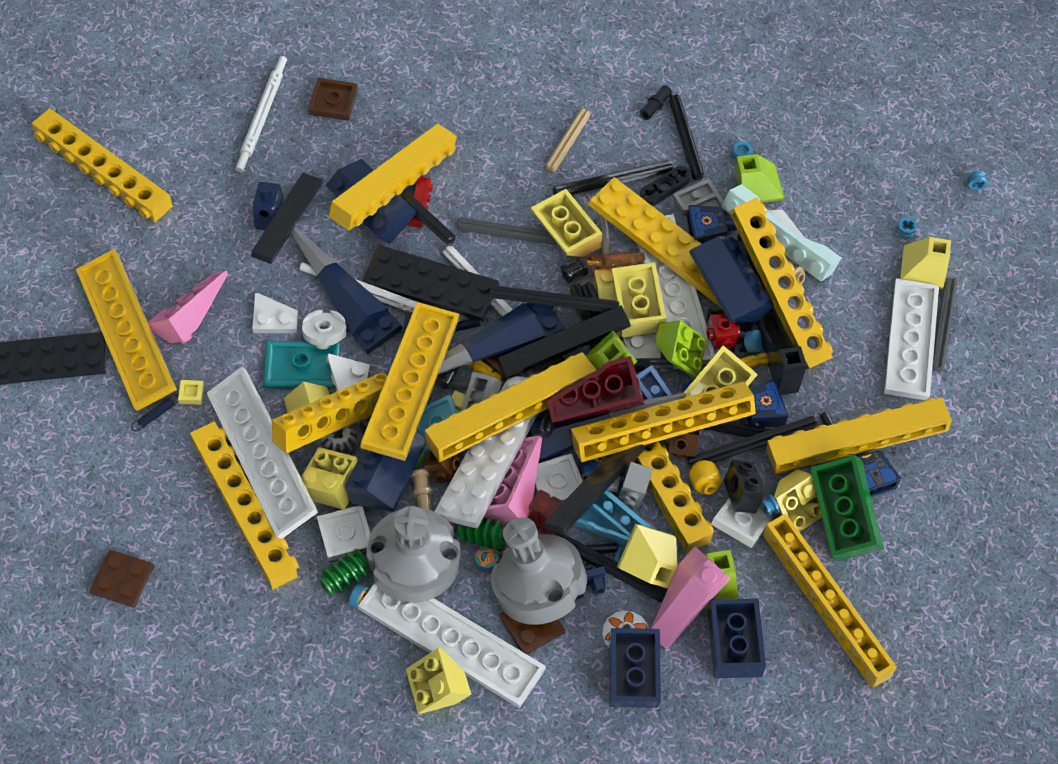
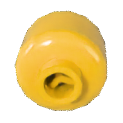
M706 460L698 461L689 471V478L693 488L699 494H713L721 486L722 478L717 466L713 462Z

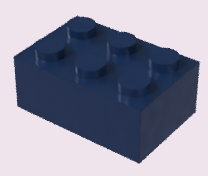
M759 599L710 600L708 622L714 679L762 677L766 668Z
M611 628L609 633V707L658 708L661 702L660 629Z

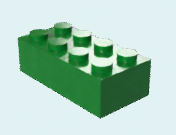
M856 455L811 467L832 557L842 561L884 549L862 460Z

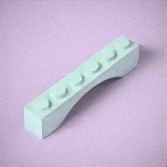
M741 184L729 190L721 207L729 213L734 207L754 198H758L759 202L761 201L756 194ZM766 209V217L775 226V236L778 242L781 241L784 245L787 257L820 281L833 274L842 259L839 255L825 245L811 241L793 232Z

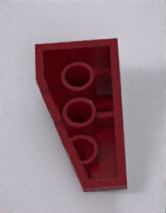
M631 356L607 362L597 371L588 374L578 383L569 386L547 400L552 423L645 405L640 382Z

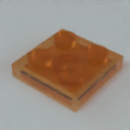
M619 252L587 256V265H595L596 269L638 265L637 262L645 261V252Z

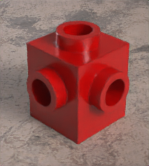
M725 313L710 315L706 330L707 339L712 342L714 349H720L722 346L727 349L736 345L737 337H740L739 325L735 324V322H729Z

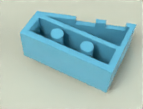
M608 490L573 525L586 532L624 546L627 545L635 524L651 528L649 524Z

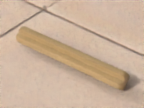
M584 108L579 110L547 161L545 167L547 171L551 173L556 172L589 119V110Z

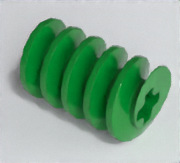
M484 516L478 528L458 524V536L461 541H468L471 544L477 543L479 546L485 545L487 548L494 547V549L499 551L506 545L503 530L509 522L503 527V522L498 520L494 526V519L489 518L486 522Z
M356 548L353 550V555L350 553L345 555V560L339 558L337 565L331 563L329 565L330 571L326 568L321 569L322 577L318 573H316V576L323 589L330 596L335 597L334 589L336 588L338 591L343 592V583L351 587V578L358 583L359 573L366 578V569H369V565L362 553Z

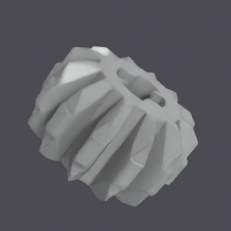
M351 424L320 438V446L343 454L348 452L352 454L353 447L358 445V432L354 430V426Z

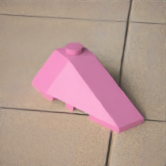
M227 271L213 273L192 289L194 293H189L177 299L176 303L178 305L168 310L165 308L148 321L151 331L170 344L177 342L183 344L192 338L191 334L198 329L228 275Z
M540 435L524 439L484 515L486 519L493 518L495 523L501 520L504 526L507 522L516 518H527L532 507L542 444V437Z
M696 546L679 563L651 626V629H660V644L666 650L731 579Z

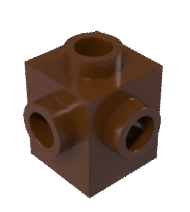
M700 430L666 439L665 445H669L668 453H673V456L680 458L686 456L696 457Z
M429 450L423 466L437 483L450 482L453 479L462 461L457 455H454L439 463L432 451Z

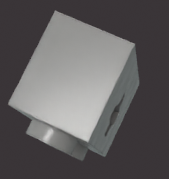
M472 372L461 411L468 409L473 404H478L488 399L493 394H498L502 382L492 376Z
M630 462L618 495V499L628 508L634 509L635 507L639 509L650 481L652 468Z

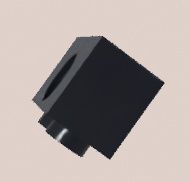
M732 460L723 481L735 512L756 514L765 496V491L754 462Z

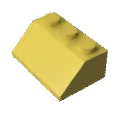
M567 189L531 207L532 213L566 255L585 257L601 248L602 232Z

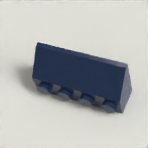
M360 159L340 168L325 186L336 197H339L374 170L363 159ZM395 195L387 205H382L378 208L374 215H369L365 218L363 223L380 239L390 244L418 212L401 195Z
M718 236L689 251L729 322H758L774 307L770 300V295L764 290L758 275L752 270L748 258L744 256L739 248V243L733 236Z
M416 432L405 461L364 449L345 485L351 504L394 512L426 446L425 438Z

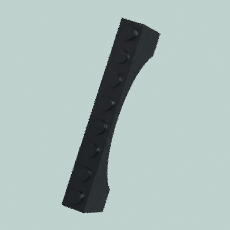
M750 219V225L753 228H759L758 221ZM738 232L737 242L739 243V248L741 249L744 256L748 258L749 265L751 266L754 273L758 275L760 283L766 291L761 281V278L752 262V259L744 245V242ZM760 239V246L767 249L768 242L765 239ZM773 307L756 322L758 330L761 331L764 352L767 354L772 380L775 379L781 395L798 393L807 364L801 346L797 347L790 341Z

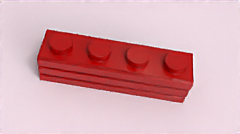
M419 177L414 198L428 210L429 205L427 203H430L431 195L429 194L433 191V184H431V178ZM416 216L409 222L410 227L422 228L424 224Z

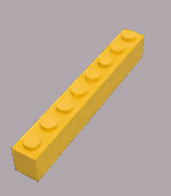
M437 123L333 200L329 218L348 231L355 226H359L369 215H374L378 208L382 205H387L395 195H400L407 186L413 185L420 176L426 175L432 167L438 166L445 157L451 156L456 149L457 136Z
M583 352L570 356L565 361L552 365L547 370L537 375H532L518 384H513L508 389L498 394H493L488 399L478 404H473L466 410L452 414L449 418L430 425L425 429L426 444L440 463L548 409L547 400L597 370Z
M942 397L937 399L928 398L921 403H908L901 408L893 410L884 409L873 415L864 414L856 419H844L828 426L819 425L812 430H799L792 435L784 437L775 436L768 440L766 452L774 474H779L949 431L952 419Z

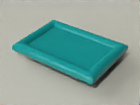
M266 341L262 388H297L303 382L327 388H336L332 382V372L330 365L326 362V357L328 353L340 356L341 341L330 345L327 349H318L316 345L310 344L307 341Z

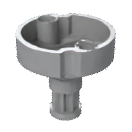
M407 506L384 517L372 530L367 544L368 565L371 570H374L373 577L377 587L386 595L403 602L427 601L447 590L455 580L460 566V543L453 539L452 525L438 513L415 506ZM381 549L380 552L373 553L374 550ZM451 555L455 558L453 560H449L445 558V556Z
M522 517L510 521L503 530V537L509 547L504 550L501 561L494 564L491 573L492 589L501 609L513 620L524 624H545L565 616L575 608L574 600L578 595L584 594L587 586V574L578 550L572 543L562 537L549 534L538 535L535 523L529 518Z

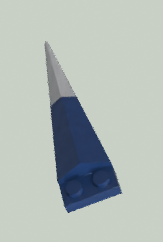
M296 226L294 227L291 234L336 309L344 317L352 336L367 355L403 329L384 304Z
M522 303L446 352L438 374L488 357L520 349L560 332L565 327L550 305Z
M686 393L644 400L645 405L625 410L557 422L551 437L542 438L539 463L551 460L574 448L571 434L572 428L686 397ZM543 418L535 419L526 438L540 435L539 428Z

